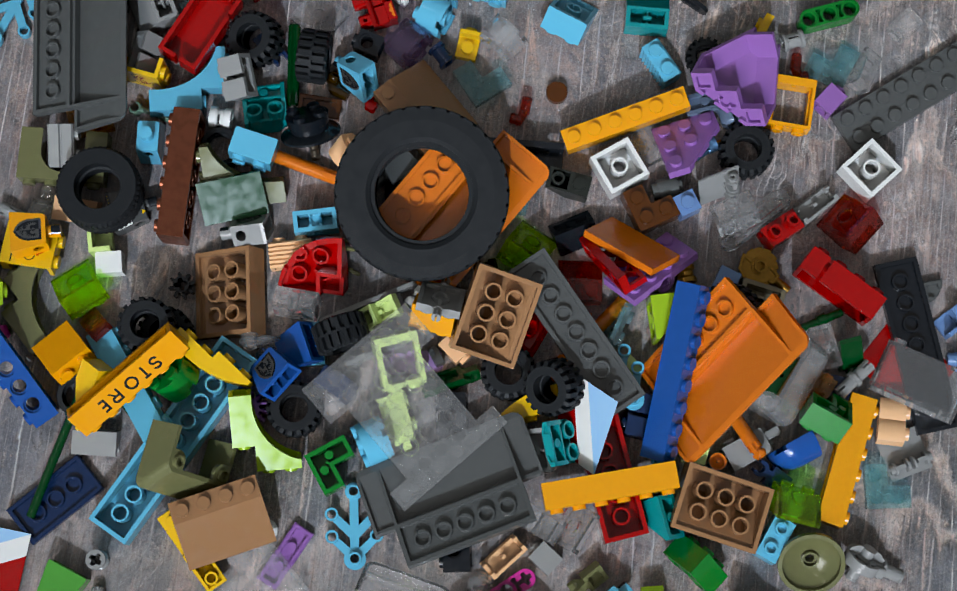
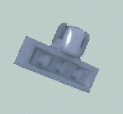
M699 93L687 95L691 105L690 111L686 112L687 118L713 110L714 113L718 114L723 128L731 129V123L733 122L738 124V126L741 124L737 116L720 109L713 104L714 100L706 94L703 96Z

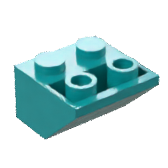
M626 0L623 34L665 38L669 26V0Z

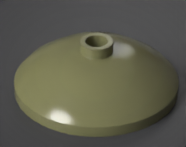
M810 532L792 538L783 546L777 560V568L781 580L793 591H827L835 586L843 576L846 560L844 552L836 540L822 533Z

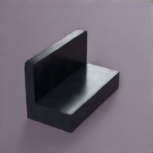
M587 210L549 225L548 229L556 243L559 255L562 257L582 249L579 238L584 235L586 229L596 224Z

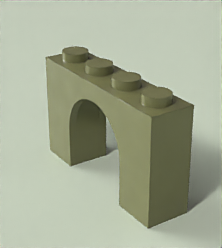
M22 126L16 177L24 185L35 186L36 183H44V186L56 187L60 171L48 167L46 161L48 140L47 131L44 128ZM87 131L85 149L99 146L112 147V137L108 132ZM102 172L93 175L86 181L84 186L89 190L107 188L109 173Z

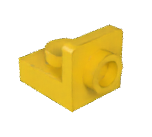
M471 27L460 28L455 52L456 59L476 62L481 41V33L477 29Z

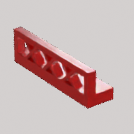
M584 235L579 238L585 254L625 295L647 282L646 276L637 267L618 256L616 257V255L607 250L602 251L600 249L602 247L588 240ZM609 257H616V260L612 261ZM619 267H626V270L622 271ZM629 277H638L630 283L628 281Z

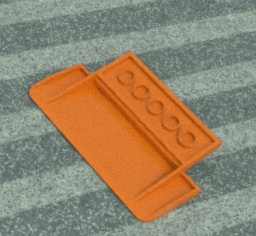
M504 129L493 141L505 164L510 190L508 212L501 233L549 176L548 167ZM429 149L379 207L383 219L391 229L408 239L427 241L444 236L457 226L467 209L469 190L464 173L450 157ZM475 264L456 275L450 276L451 282L449 285L456 287ZM440 279V280H433V281H429V282L441 283V279ZM416 281L417 285H422L423 281Z
M724 277L710 292L711 299L707 304L705 313L706 322L702 327L700 336L701 345L696 355L697 364L691 378L692 388L688 393L687 410L682 420L683 429L677 444L678 454L684 461L696 462L807 348L809 343L807 333L777 294L772 293L756 309L729 277ZM663 344L644 363V372L641 374L653 390Z

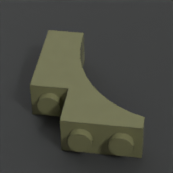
M209 142L200 143L199 150H196L197 163H201L202 171H199L200 182L241 174V172L222 161ZM262 177L268 204L287 202L285 177Z
M20 266L19 268L11 269L7 273V277L3 279L18 300L8 303L1 314L29 352L37 357L31 348L47 336L37 310V290L45 269Z

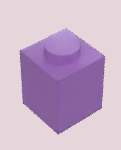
M831 82L815 99L813 109L827 120L843 104L848 96L845 95L842 87Z

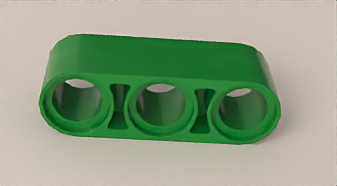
M841 0L806 9L800 14L796 22L797 30L802 29L804 34H810L849 24L859 13V4L855 0ZM844 8L850 9L852 14H846ZM827 13L831 15L832 19L828 20L824 18L823 14ZM803 19H809L812 22V24H805L803 22Z

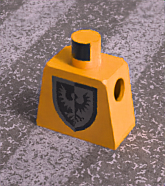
M9 212L10 250L15 259L49 251L50 238L62 237L61 224L49 225L45 214Z

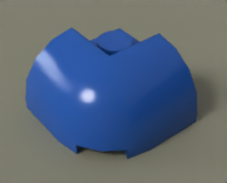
M809 431L766 455L772 465H776L779 469L791 471L820 457L822 450L813 431Z

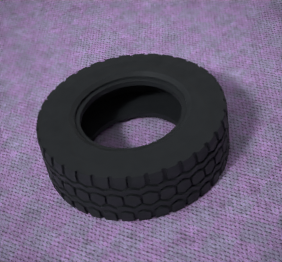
M410 106L399 108L377 117V119L371 121L365 128L360 130L350 142L337 169L334 184V202L337 218L345 237L353 249L366 262L383 273L396 278L410 281H433L456 275L468 269L490 250L505 223L509 207L510 190L503 159L495 144L479 126L466 117L444 108ZM414 149H431L447 155L461 168L468 184V205L461 221L449 233L433 240H412L396 233L383 219L377 203V186L386 166L400 154Z

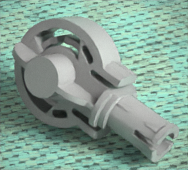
M850 544L844 552L845 563L849 566L844 574L852 582H857L860 575L867 578L875 577L876 579L885 577L896 583H901L904 579V570L889 565L887 559L883 558L881 553L868 544Z

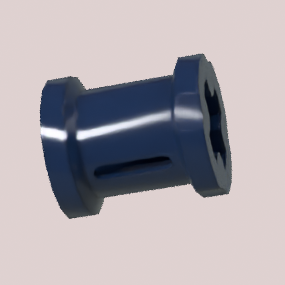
M443 41L435 44L428 52L440 64L439 68L441 70L450 66L456 59L444 47L445 43Z

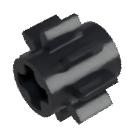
M178 272V277L175 279L170 278L173 286L168 287V289L176 291L174 293L176 299L181 295L184 300H187V295L195 294L192 287L197 284L195 281L189 282L191 279L190 274L184 277ZM181 282H184L186 285L184 290L181 291L179 287Z

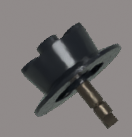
M311 101L307 103V106L287 109L285 120L288 128L281 134L282 143L294 148L309 147L312 162L320 160L318 145L329 142L338 136L341 131L340 124L329 119L328 109L325 106H321L318 101Z

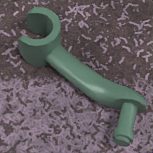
M135 101L139 106L138 110L132 111L129 107V111L134 116H139L142 113L150 115V109L143 107L138 101ZM169 116L156 117L165 122H169Z

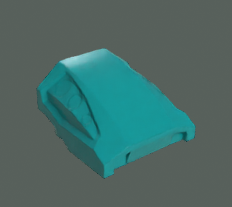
M284 81L280 82V84L257 86L259 96L242 100L245 129L260 134L280 132L288 126L285 120L287 105Z
M567 419L542 422V438L546 457L551 467L575 463V460L579 457L577 445L570 443V438L575 433L574 425Z

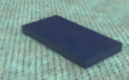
M76 454L52 474L35 518H30L26 514L38 485L6 511L22 532L31 534L30 542L32 545H36L106 488L81 456Z

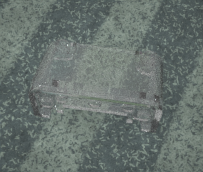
M900 338L889 339L868 383L867 389L951 425L957 413V367L907 347V342Z

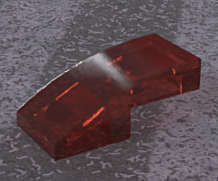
M95 306L78 320L95 342L99 341L113 328Z

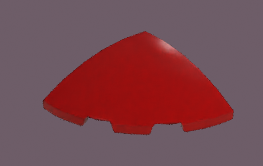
M336 236L323 237L304 244L291 255L292 257L281 271L278 282V291L321 296L322 293L344 296L348 290V261L344 238Z

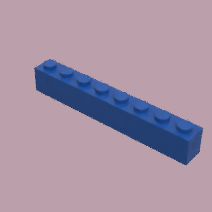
M677 280L640 452L642 457L660 462L674 461L677 456L678 439L683 429L682 420L687 410L688 393L692 388L691 378L697 364L696 355L701 345L700 336L702 327L706 322L705 313L707 304L711 299V287Z

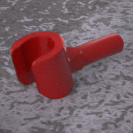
M373 96L365 102L364 108L366 111L374 114L379 103L374 101Z

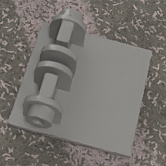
M739 165L727 167L721 172L707 175L698 180L699 203L704 205L724 196L730 204L739 202Z
M914 426L909 428V440L905 441L902 447L876 444L892 482L933 467L931 463L933 456L930 451H926L920 435H916Z

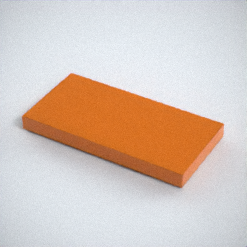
M610 217L584 231L585 238L650 276L679 261V254L614 217Z

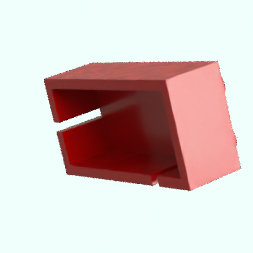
M189 0L159 44L160 54L176 64L179 62L182 68L197 76L214 52L216 46L225 36L226 31L231 27L229 26L230 21L234 22V17L239 15L243 9V1Z
M814 246L792 275L836 308H841L843 313L855 322L864 326L873 319L887 300L883 296L884 293L879 288L871 287L865 283V278L860 274L850 272L847 269V265L842 261H833L826 249Z

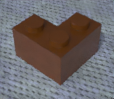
M642 184L623 192L620 197L634 229L642 234L649 233L677 220L680 215L671 195L651 203Z

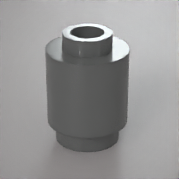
M668 176L656 179L655 182L650 183L654 200L662 199L668 195H671L673 198L681 194L680 191L684 190L681 178L677 177L670 179Z

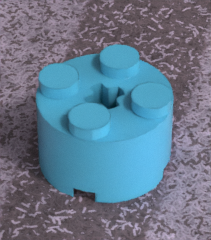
M423 0L420 7L417 6L414 9L412 18L416 19L415 27L440 39V34L445 35L455 18L452 11L453 8H458V0Z
M379 415L349 427L366 468L395 456Z

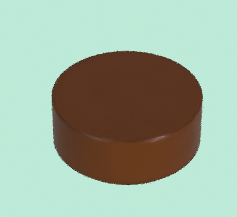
M552 82L548 85L546 97L549 102L560 104L567 98V87L563 83Z

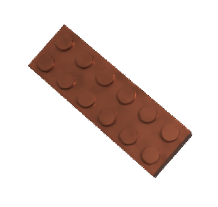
M174 107L173 113L169 115L171 131L166 136L168 153L163 157L165 174L160 178L162 195L161 198L158 197L157 199L159 216L154 221V232H156V235L163 243L189 246L197 192L195 183L198 182L200 163H197L196 150H199L198 147L205 134L206 120L200 109Z

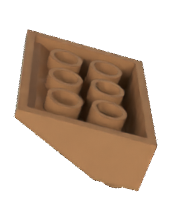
M425 60L392 77L373 92L374 100L379 103L378 105L385 113L410 106H432L456 112L478 125ZM429 149L416 150L423 157Z
M245 245L196 253L197 340L219 339L222 335L227 339L266 335L264 249Z
M478 261L463 302L460 318L457 319L449 347L514 369L543 284Z
M685 462L679 479L680 488L676 491L670 527L756 554L775 490L693 462Z
M255 474L167 504L190 571L277 541Z

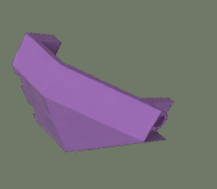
M755 27L702 53L691 71L695 91L702 96L706 94L714 100L713 104L726 113H733L739 118L738 121L745 126H766L776 107L781 44L776 43L774 32H757Z

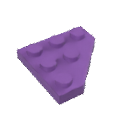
M713 110L651 129L669 178L672 179L691 173L697 159L702 157L710 146V140L719 133V123Z

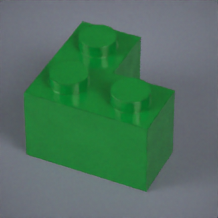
M813 392L799 412V423L806 430L820 434L824 440L839 444L853 425L852 403L835 393H832L827 400Z
M343 434L304 455L326 497L346 487L336 467L355 457L352 448Z
M685 536L675 539L663 552L666 557L687 574L701 590L715 591L728 577L722 570L724 565L715 557L713 558L714 553L706 546L701 548V544L694 537L690 536L688 538Z

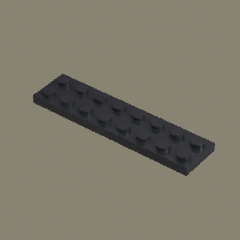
M917 257L874 265L872 268L877 287L884 293L883 296L887 298L882 306L908 406L911 407V418L916 435L919 436L956 428L957 408Z

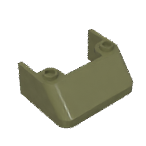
M153 419L136 475V483L142 489L179 500L224 485L229 479L237 448H232V443L209 439L199 475L184 471L185 454L182 450L176 448L183 426Z

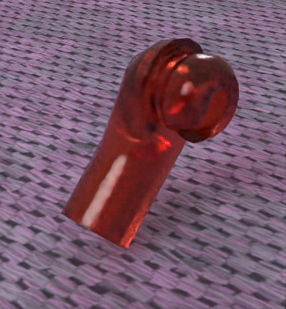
M793 53L790 63L792 75L809 79V73L801 71L802 55L800 53Z
M522 97L519 113H511L510 124L522 125L530 114L531 97Z

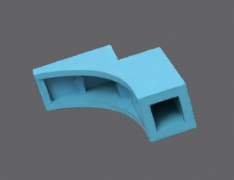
M216 46L208 65L190 81L172 88L149 90L150 117L169 116L170 113H173L174 107L200 109L202 112V108H206V95L203 94H223L221 82L224 81L223 78H220L217 70V59L229 56V53H225V46Z

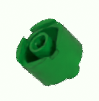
M183 356L181 359H176L170 364L169 369L165 373L156 376L149 387L166 400L173 403L180 402L191 394L190 388L192 385H197L199 369Z

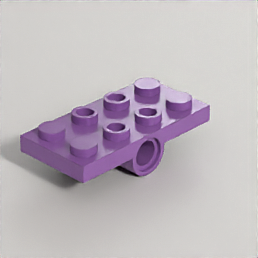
M665 232L655 241L679 254L678 262L652 276L640 270L646 276L647 282L626 295L607 276L604 278V285L633 306H636L656 290L660 293H666L672 287L675 276L698 259V253L670 233ZM619 267L622 271L626 270V267ZM629 277V283L638 277Z

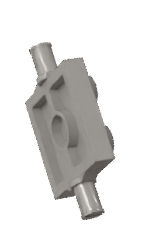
M447 277L446 281V278L441 279V283L423 281L415 310L425 314L432 313L431 319L435 321V317H437L436 322L440 321L441 316L447 319H459L466 290L449 285L451 282L449 277Z

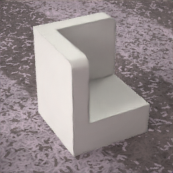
M121 250L96 252V274L100 278L126 276L125 254Z

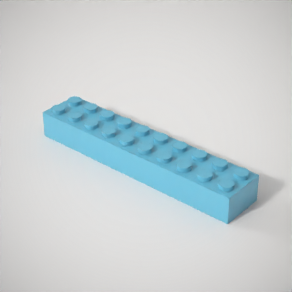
M222 335L211 349L214 352L211 356L213 357L218 351L223 355L227 352L236 361L233 365L239 371L241 368H244L252 376L250 368L257 359ZM198 368L197 385L193 384L190 388L191 394L180 402L172 403L165 412L173 424L183 426L176 447L182 450L186 457L183 470H185L229 409L228 390L244 388L221 381ZM145 443L141 445L88 518L124 545L132 543L166 496L142 489L136 483V475L146 445Z

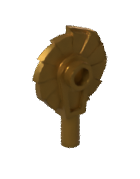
M758 247L755 249L751 248L746 254L742 253L738 269L743 279L745 277L767 285L774 284L776 287L787 292L791 289L787 283L779 278L777 258L770 250Z

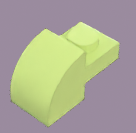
M396 293L389 294L376 303L368 304L358 310L363 311L370 331L393 322L394 318L404 313Z

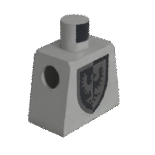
M270 213L233 220L230 226L220 228L221 239H232L235 247L267 244L274 231Z

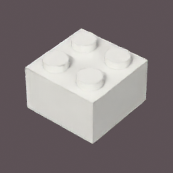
M628 137L591 156L588 163L610 200L646 181L650 174Z
M872 138L848 159L836 173L867 203L896 177L902 168Z

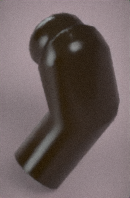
M331 71L326 81L328 91L346 102L351 92L341 87L339 73Z

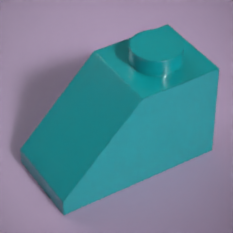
M674 494L659 495L641 502L647 526L666 541L685 537L684 531L670 527L675 502Z

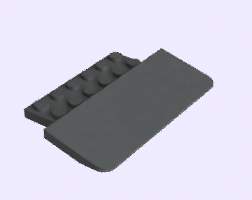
M34 0V116L41 117L74 110V131L77 133L121 121L127 113V0Z
M512 412L365 468L358 473L356 482L375 537L380 538L396 531L409 569L537 521L523 482L544 475V471L523 417L519 413Z

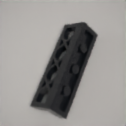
M489 137L492 142L496 139L495 137ZM516 139L541 160L549 170L550 166L562 169L565 143Z

